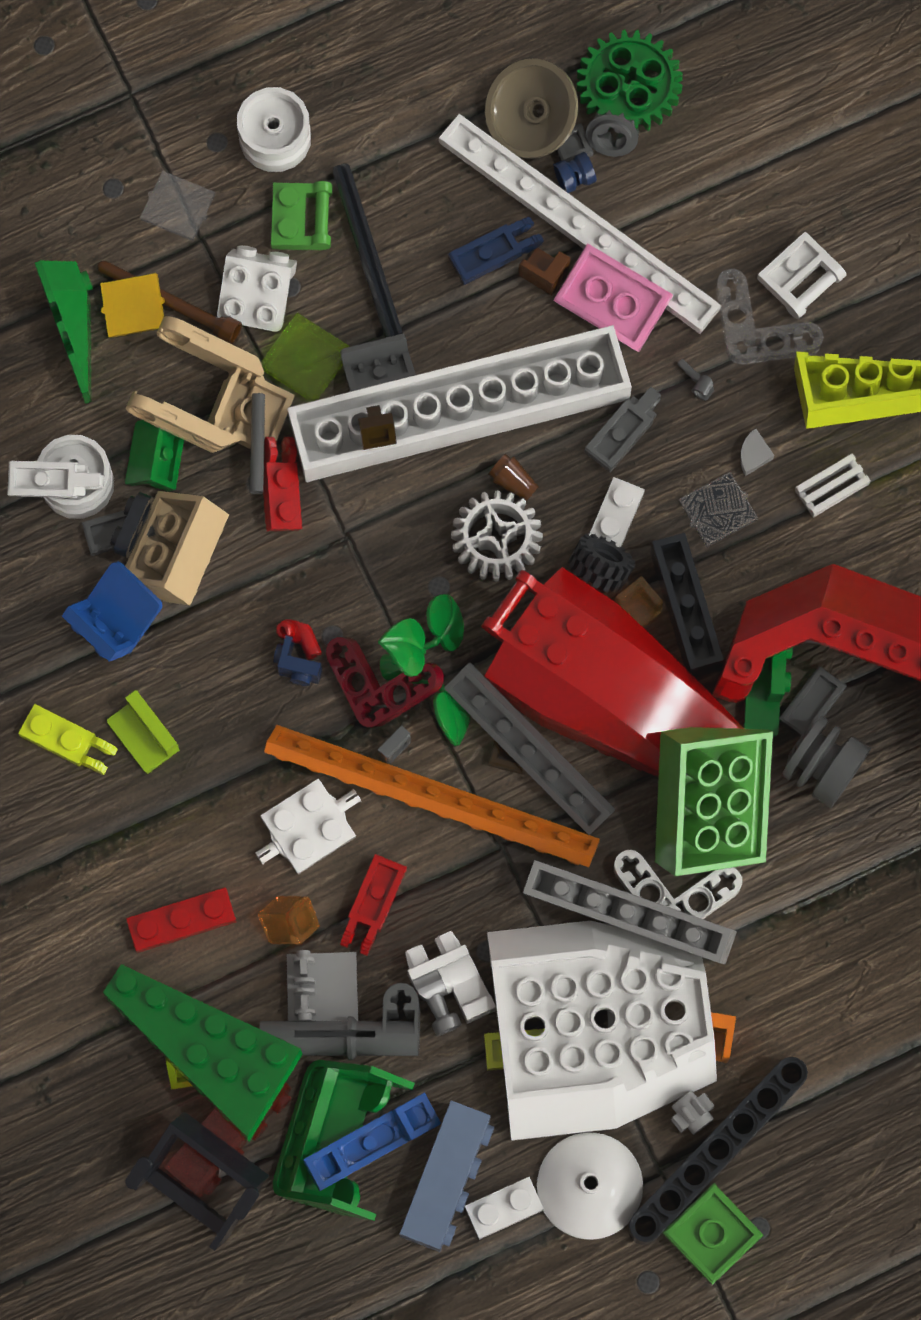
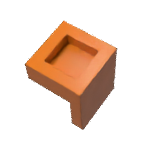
M711 1012L716 1061L728 1063L736 1016Z

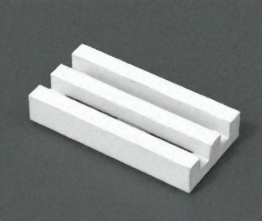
M853 453L796 486V493L813 518L870 484L871 480L867 475L865 476L863 468L860 464H857ZM848 466L851 468V470L847 471L846 473L842 474L841 476L837 477L836 479L832 480L831 482L827 483L826 485L822 486L821 488L817 489L811 494H806V491L810 490L811 488L815 487L821 482L827 480L828 478L832 477L833 475L837 474L838 472L842 471ZM857 477L858 481L820 504L814 506L812 503L849 479Z

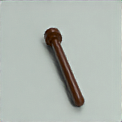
M104 260L100 261L97 265L100 273L115 281L137 277ZM160 289L161 297L165 299L163 305L212 329L214 335L232 345L236 341L242 328V322L230 316L218 318Z

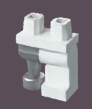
M452 931L435 938L441 955L434 959H428L422 945H418L405 952L409 967L408 977L418 997L427 1002L436 1018V1021L432 1023L436 1036L444 1035L462 1025L456 1013L449 1014L443 997L453 992L467 1024L496 1011V1005L488 993L466 945L461 946Z

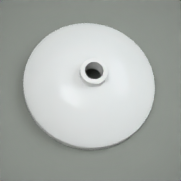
M579 1133L563 1139L548 1152L539 1169L537 1194L544 1208V1214L559 1230L579 1239H601L623 1229L637 1212L643 1194V1178L637 1160L621 1142L600 1133ZM588 1177H593L597 1180L598 1186L593 1190L587 1189L584 1185V1180Z

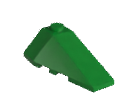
M40 260L35 262V266L84 402L85 404L92 402L91 302L87 291L93 289L87 271L80 272L76 261Z

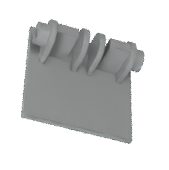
M309 950L296 951V954H287L288 1021H348V1016H353L358 1021L356 952L310 953Z

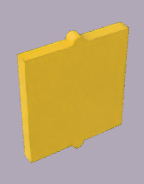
M157 273L100 283L104 306L101 308V312L105 314L109 338L159 329L164 317L162 304L165 303V299L161 297Z

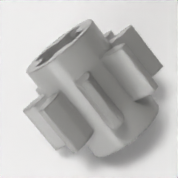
M690 1091L672 1106L676 1115L672 1117L671 1121L681 1133L688 1128L695 1135L714 1120L709 1113L714 1105L705 1093L697 1097L693 1091Z

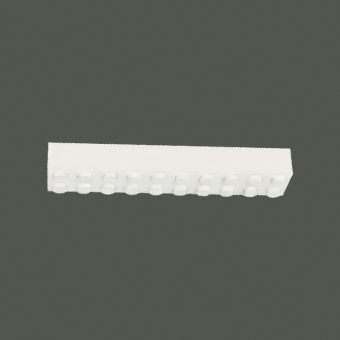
M614 325L289 407L288 415L305 481L310 482L623 402L627 399L630 400L632 386ZM380 405L381 414L392 412L397 444L363 450L358 419L368 417L366 407Z

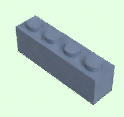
M452 1100L450 1101L401 1229V1238L438 1252L441 1251L443 1245L450 1246L457 1226L451 1225L456 1211L462 1213L469 1196V1193L464 1191L468 1178L475 1180L482 1162L476 1156L481 1144L488 1146L494 1130V1126L489 1125L491 1115Z

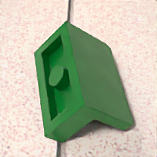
M144 420L137 421L134 427L125 484L129 486L149 484L166 492L176 490L184 439Z

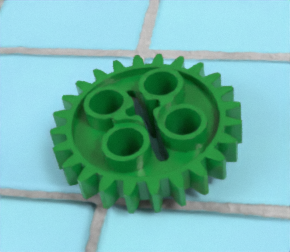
M622 30L620 39H617L612 32L609 33L608 43H605L600 38L597 39L598 50L588 47L587 56L589 58L582 57L580 66L583 69L577 70V79L581 80L577 82V91L583 92L580 95V104L589 103L586 106L587 115L594 112L605 115L610 110L613 115L619 116L623 113L627 120H634L636 129H638V125L642 124L647 131H650L651 120L661 125L663 120L662 114L669 117L672 115L671 105L678 106L679 97L676 94L682 93L683 85L678 82L682 81L683 72L676 71L679 69L680 61L671 60L673 50L662 51L663 40L658 41L656 44L651 43V33L644 40L640 39L639 30L635 31L633 38H628L626 30ZM617 58H624L629 63L626 65H617L616 63H614V60ZM648 70H653L657 72L659 75L657 77L650 78L645 76L644 72ZM608 85L615 88L616 91L605 93L600 88ZM641 98L646 103L638 106L631 103V100Z

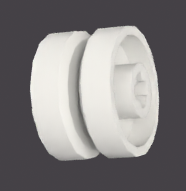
M266 87L253 92L243 101L237 114V130L240 147L245 158L255 167L267 172H283L298 165L306 157L311 146L309 113L304 102L294 92L281 87Z
M65 435L54 439L42 450L37 460L39 462H76L78 465H86V473H101V475H105L104 489H86L85 496H77V498L44 497L45 502L55 513L69 519H84L97 514L108 504L114 492V476L104 449L95 440L83 435Z

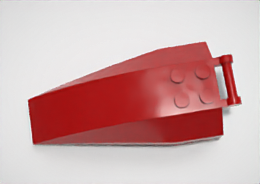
M563 567L544 585L528 572L520 570L515 577L516 583L493 616L487 617L481 625L485 631L503 642L484 677L518 711L549 730L576 742H582L597 749L606 756H612L630 764V767L639 771L643 770L659 778L661 731L689 727L744 729L712 694L618 603ZM528 590L536 596L511 631H509L502 625Z

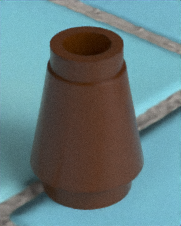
M504 454L488 473L494 479L493 483L512 492L519 498H524L526 501L539 487L514 456L511 459L508 455Z

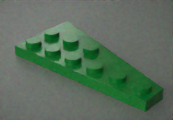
M122 964L103 992L105 998L147 1038V1041L155 1049L157 1048L168 1059V1062L250 1142L303 1055L301 1048Z

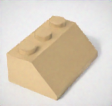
M158 491L148 519L125 567L159 599L169 603L190 606L219 537L223 532L229 514L204 496ZM150 526L154 527L155 536L148 537L147 533Z

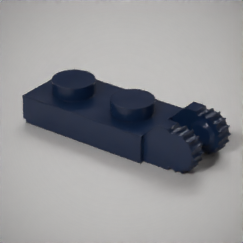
M525 217L509 226L505 224L450 252L448 259L463 285L516 260L522 254H527L542 245L544 240L540 234H535L519 243L514 238L527 232L534 226L531 217Z

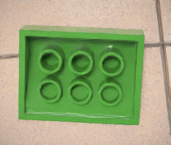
M702 727L661 731L655 863L672 875L681 876L766 862L773 731L770 729Z

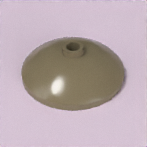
M524 59L505 68L492 83L485 105L486 123L492 138L518 157L528 159L544 157L559 149L571 135L578 116V98L571 79L560 67L541 59ZM540 106H543L544 113L539 117L537 110Z

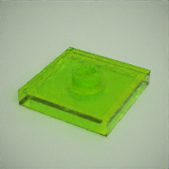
M296 313L263 358L261 365L264 372L312 402L318 400L342 367L340 350L350 346L304 316Z

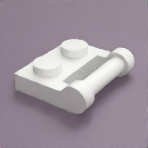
M804 232L758 274L757 279L786 307L787 311L794 318L799 319L806 313L805 308L834 282L839 283L846 276V272L808 233ZM821 265L826 270V273L796 298L791 291Z

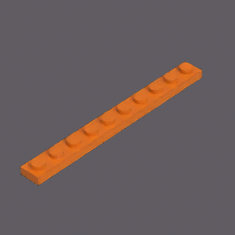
M276 725L265 746L264 753L273 755L281 761H290L307 767L312 772L338 778L346 784H354L369 789L377 795H386L400 800L408 806L431 811L442 818H450L467 824L473 829L496 834L507 841L527 845L538 852L558 856L575 865L590 867L598 847L599 838L280 725Z

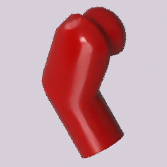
M286 619L278 623L276 627L277 635L281 639H285L286 635L292 636L293 642L301 645L307 660L317 658L322 654L310 625L293 619Z

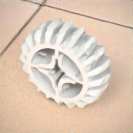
M498 490L494 493V499L490 500L488 494L483 492L481 494V503L474 498L469 500L472 510L466 507L459 509V514L462 518L454 519L453 526L457 530L451 532V539L458 541L453 544V551L461 553L458 557L460 564L471 561L468 566L469 573L472 574L480 568V578L482 580L487 577L488 572L493 573V581L495 582L499 581L500 573L505 572L506 578L510 580L513 578L512 569H515L518 573L520 570L525 571L523 563L533 565L535 559L531 554L540 553L541 546L536 542L542 541L543 533L536 530L541 527V521L532 519L535 515L534 508L524 510L526 505L524 498L515 504L513 503L514 494L512 492L507 495L506 500L501 499V492ZM497 513L508 515L518 523L516 524L515 521L504 522L499 519ZM485 516L487 526L483 530L478 531L476 536L469 538L472 526L476 521ZM492 524L499 536H502L501 547L499 541H496V538L492 536ZM525 534V540L520 549L509 556L508 544L517 540V536ZM478 548L479 551L491 550L495 553L497 559L485 557L475 549Z

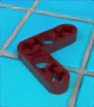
M336 637L328 643L326 648L327 660L357 720L365 727H380L387 724L436 693L444 682L442 669L435 663H425L423 670L417 676L409 677L401 673L380 687L356 640L350 637ZM341 646L348 648L345 658L339 657V654L342 652ZM350 663H356V666L351 667ZM358 672L365 679V685L359 692L352 686V678ZM424 672L431 673V677L428 679L429 684L413 685L412 682H419L425 677ZM399 685L406 690V699L400 705L393 698L394 689ZM382 704H385L388 707L381 708L378 711H376L374 713L375 718L369 717L368 713L372 711L371 706H381Z

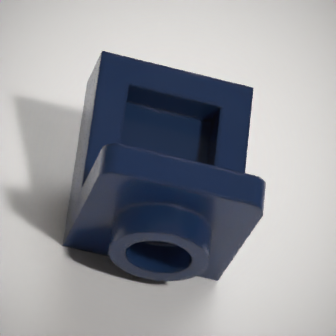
M286 635L284 643L277 644L273 663L278 664L279 675L289 677L292 683L301 686H310V682L319 684L322 674L321 663L291 656L294 647L293 637Z

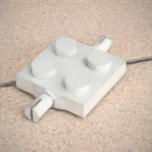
M318 778L260 815L270 831L272 842L256 851V856L258 858L261 857L259 860L264 864L280 853L289 860L296 873L300 874L356 838L355 833L346 821L344 811L361 802L360 797L352 789V791L336 800L327 792Z

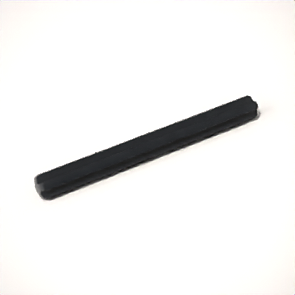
M347 163L337 165L333 168V175L384 336L386 338L403 334L350 165Z

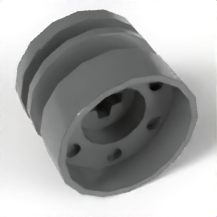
M821 716L816 723L804 731L788 755V761L782 776L790 780L799 768L803 773L796 786L801 788L811 778L817 780L812 796L827 807L832 808L866 759L871 748L854 736L850 737L842 746H839L835 742L841 728L836 725L827 737L824 736L822 733L829 720Z

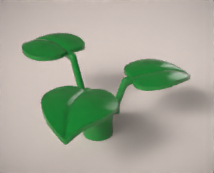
M440 594L433 597L427 607V624L431 633L435 636L432 641L425 643L423 628L416 620L411 618L395 623L379 639L378 644L389 653L384 654L380 659V671L385 680L390 681L401 673L409 677L417 676L424 668V654L426 650L437 646L439 643L447 652L454 651L459 647L464 635V622L460 608L450 594ZM425 679L419 682H412L413 684H429L428 680ZM443 684L438 690L440 693H437L433 699L434 712L446 737L454 747H457L462 742L468 729L470 714L444 689L445 685Z

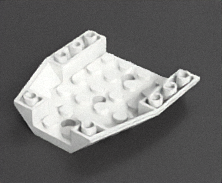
M595 921L487 932L507 1093L511 1141L617 1129L682 1098L690 1091L695 1092L717 1081L714 1031L706 971L701 956L614 925ZM670 1002L680 1003L685 1010L684 1017L677 1021L670 1020L665 1014V1006ZM598 1011H610L615 1017V1023L606 1029L597 1026L594 1016ZM530 1018H539L544 1023L545 1030L539 1036H530L524 1029L525 1022Z

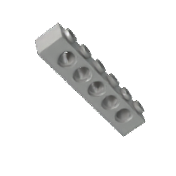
M534 860L523 891L524 894L721 964H726L737 931L536 860Z

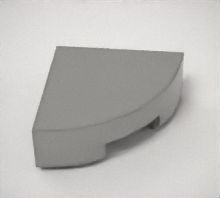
M757 429L753 430L746 437L742 445L740 459L741 468L745 476L770 462L775 456Z

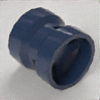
M586 152L575 155L571 161L562 160L553 164L560 188L567 193L575 191L576 187L581 184L588 186L597 181L593 165Z

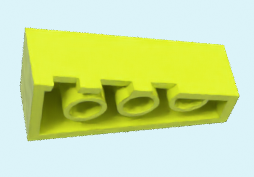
M796 351L794 372L806 429L921 412V360L891 358L890 361H879L867 356L851 359L839 358V354H825L824 357L808 355V352Z

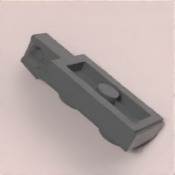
M650 387L640 400L634 396L630 400L627 399L586 446L584 453L611 473L653 424L657 414L652 410L661 401V394Z

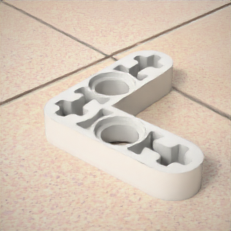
M625 850L616 857L614 862V873L628 893L640 897L641 889L647 885H652L660 893V898L656 903L681 911V909L677 905L681 903L685 913L701 919L706 918L734 898L742 886V876L736 868L720 869L713 871L674 899L643 856L638 852ZM624 859H627L629 862L635 860L638 863L635 871L640 878L644 873L649 876L641 880L635 888L631 886L636 880L630 871L625 873L621 871ZM720 875H723L725 878L732 876L735 879L732 883L733 890H729L727 887L719 890L716 896L720 900L716 902L712 892L705 885L709 883L712 890L719 885L721 881ZM695 893L703 894L708 900V907L701 912L694 911L689 906L688 900Z

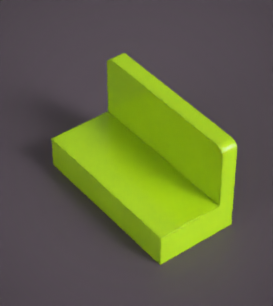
M135 690L125 697L127 705L108 718L107 723L142 770L148 774L180 750L175 739L138 691Z

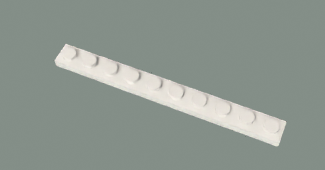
M458 114L439 137L441 145L584 249L587 243L673 294L665 309L699 334L719 312L721 305L462 115Z

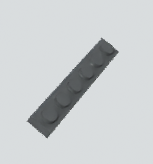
M470 662L444 687L588 835L597 829L616 810Z

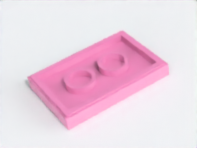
M587 243L553 301L599 329L614 325L617 339L639 352L673 297V294Z

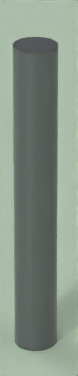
M263 393L252 394L251 494H263L265 394Z

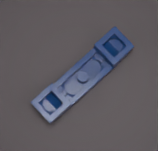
M423 1093L304 1158L303 1162L316 1187L321 1191L442 1123L428 1097Z

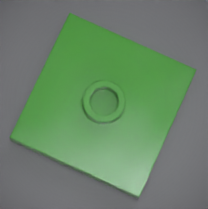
M715 1183L663 1232L664 1236L711 1285L763 1237V1234Z

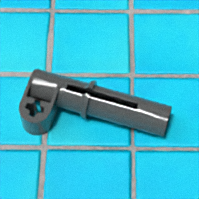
M397 983L390 986L384 994L383 1021H357L353 1016H348V1021H261L260 1029L301 1048L302 1056H347L348 1060H354L357 1056H419L420 1005L417 992L412 986L405 983ZM401 999H405L407 1002L404 1005L406 1019H414V1021H389V1019H399L397 1005H399Z

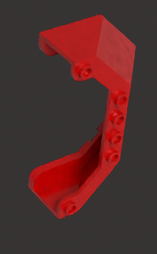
M831 564L750 599L746 602L712 696L732 703L744 700L750 693L753 683L759 677L766 658L807 640H812L921 681V596L836 564Z

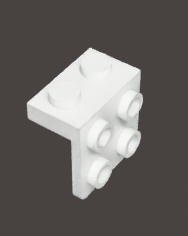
M237 246V249H232L225 259L217 317L223 316L227 318L230 316L242 322L243 326L275 332L281 330L284 323L290 280L295 275L297 261L289 259L288 254L281 252H270L269 255L259 254L256 248L250 246Z

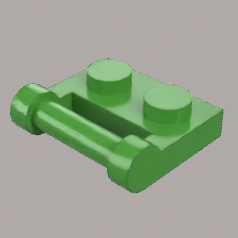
M326 181L315 183H273L272 249H330L331 237L328 235L329 197L332 196V183ZM306 198H316L315 234L312 236H305Z

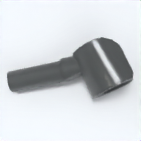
M681 359L677 365L696 382L691 391L701 400L707 401L714 392L712 379L707 375H700L684 359Z

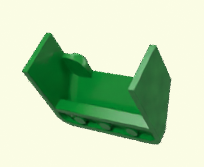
M327 1060L313 1061L305 1072L273 1178L274 1193L280 1197L340 1215L375 1221V1213L357 1207L360 1201L359 1186L355 1181L347 1179L348 1176L319 1191L303 1159L362 1127L367 1112L376 1113L387 1105L390 1099L391 1087L413 1090L415 1083L369 1065Z

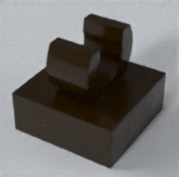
M380 405L366 407L368 417L358 419L363 450L397 444L392 412L381 414Z

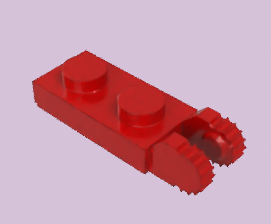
M284 437L282 441V463H276L278 451L275 438H264L263 498L267 531H299L302 529L297 463H295L297 448L293 437Z
M377 854L374 855L349 913V922L341 939V946L348 948L349 944L352 943L359 923L369 927L366 938L363 939L360 947L361 954L369 955L377 933L381 932L406 874V866Z

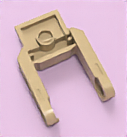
M170 316L163 317L157 331V336L160 339L227 371L229 376L223 382L208 421H204L165 401L161 404L151 398L139 395L136 391L132 392L126 410L133 416L211 453L228 448L236 443L251 449L252 394L263 393L265 394L264 438L274 437L277 441L288 414V408L291 406L295 395L265 381L263 376L264 370L257 356L183 320Z

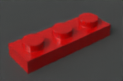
M226 887L126 918L137 953L237 922Z

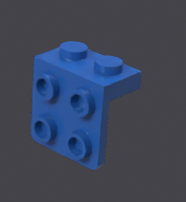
M117 561L110 564L86 600L68 606L62 617L71 625L73 631L82 635L94 647L98 655L110 662L133 651L163 605L161 600L121 562Z

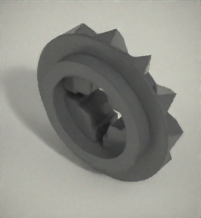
M610 110L605 115L597 113L594 119L588 123L586 130L587 141L594 150L603 155L612 157L626 155L638 143L639 130L635 128L634 120H627L623 113L619 116L613 115ZM609 127L614 128V131L618 133L616 140H614L611 132H608Z

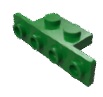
M793 647L765 659L759 677L753 683L750 693L745 698L744 729H770L773 731V737L778 735L780 702L785 692L789 693L791 688V672H786V659L792 658Z

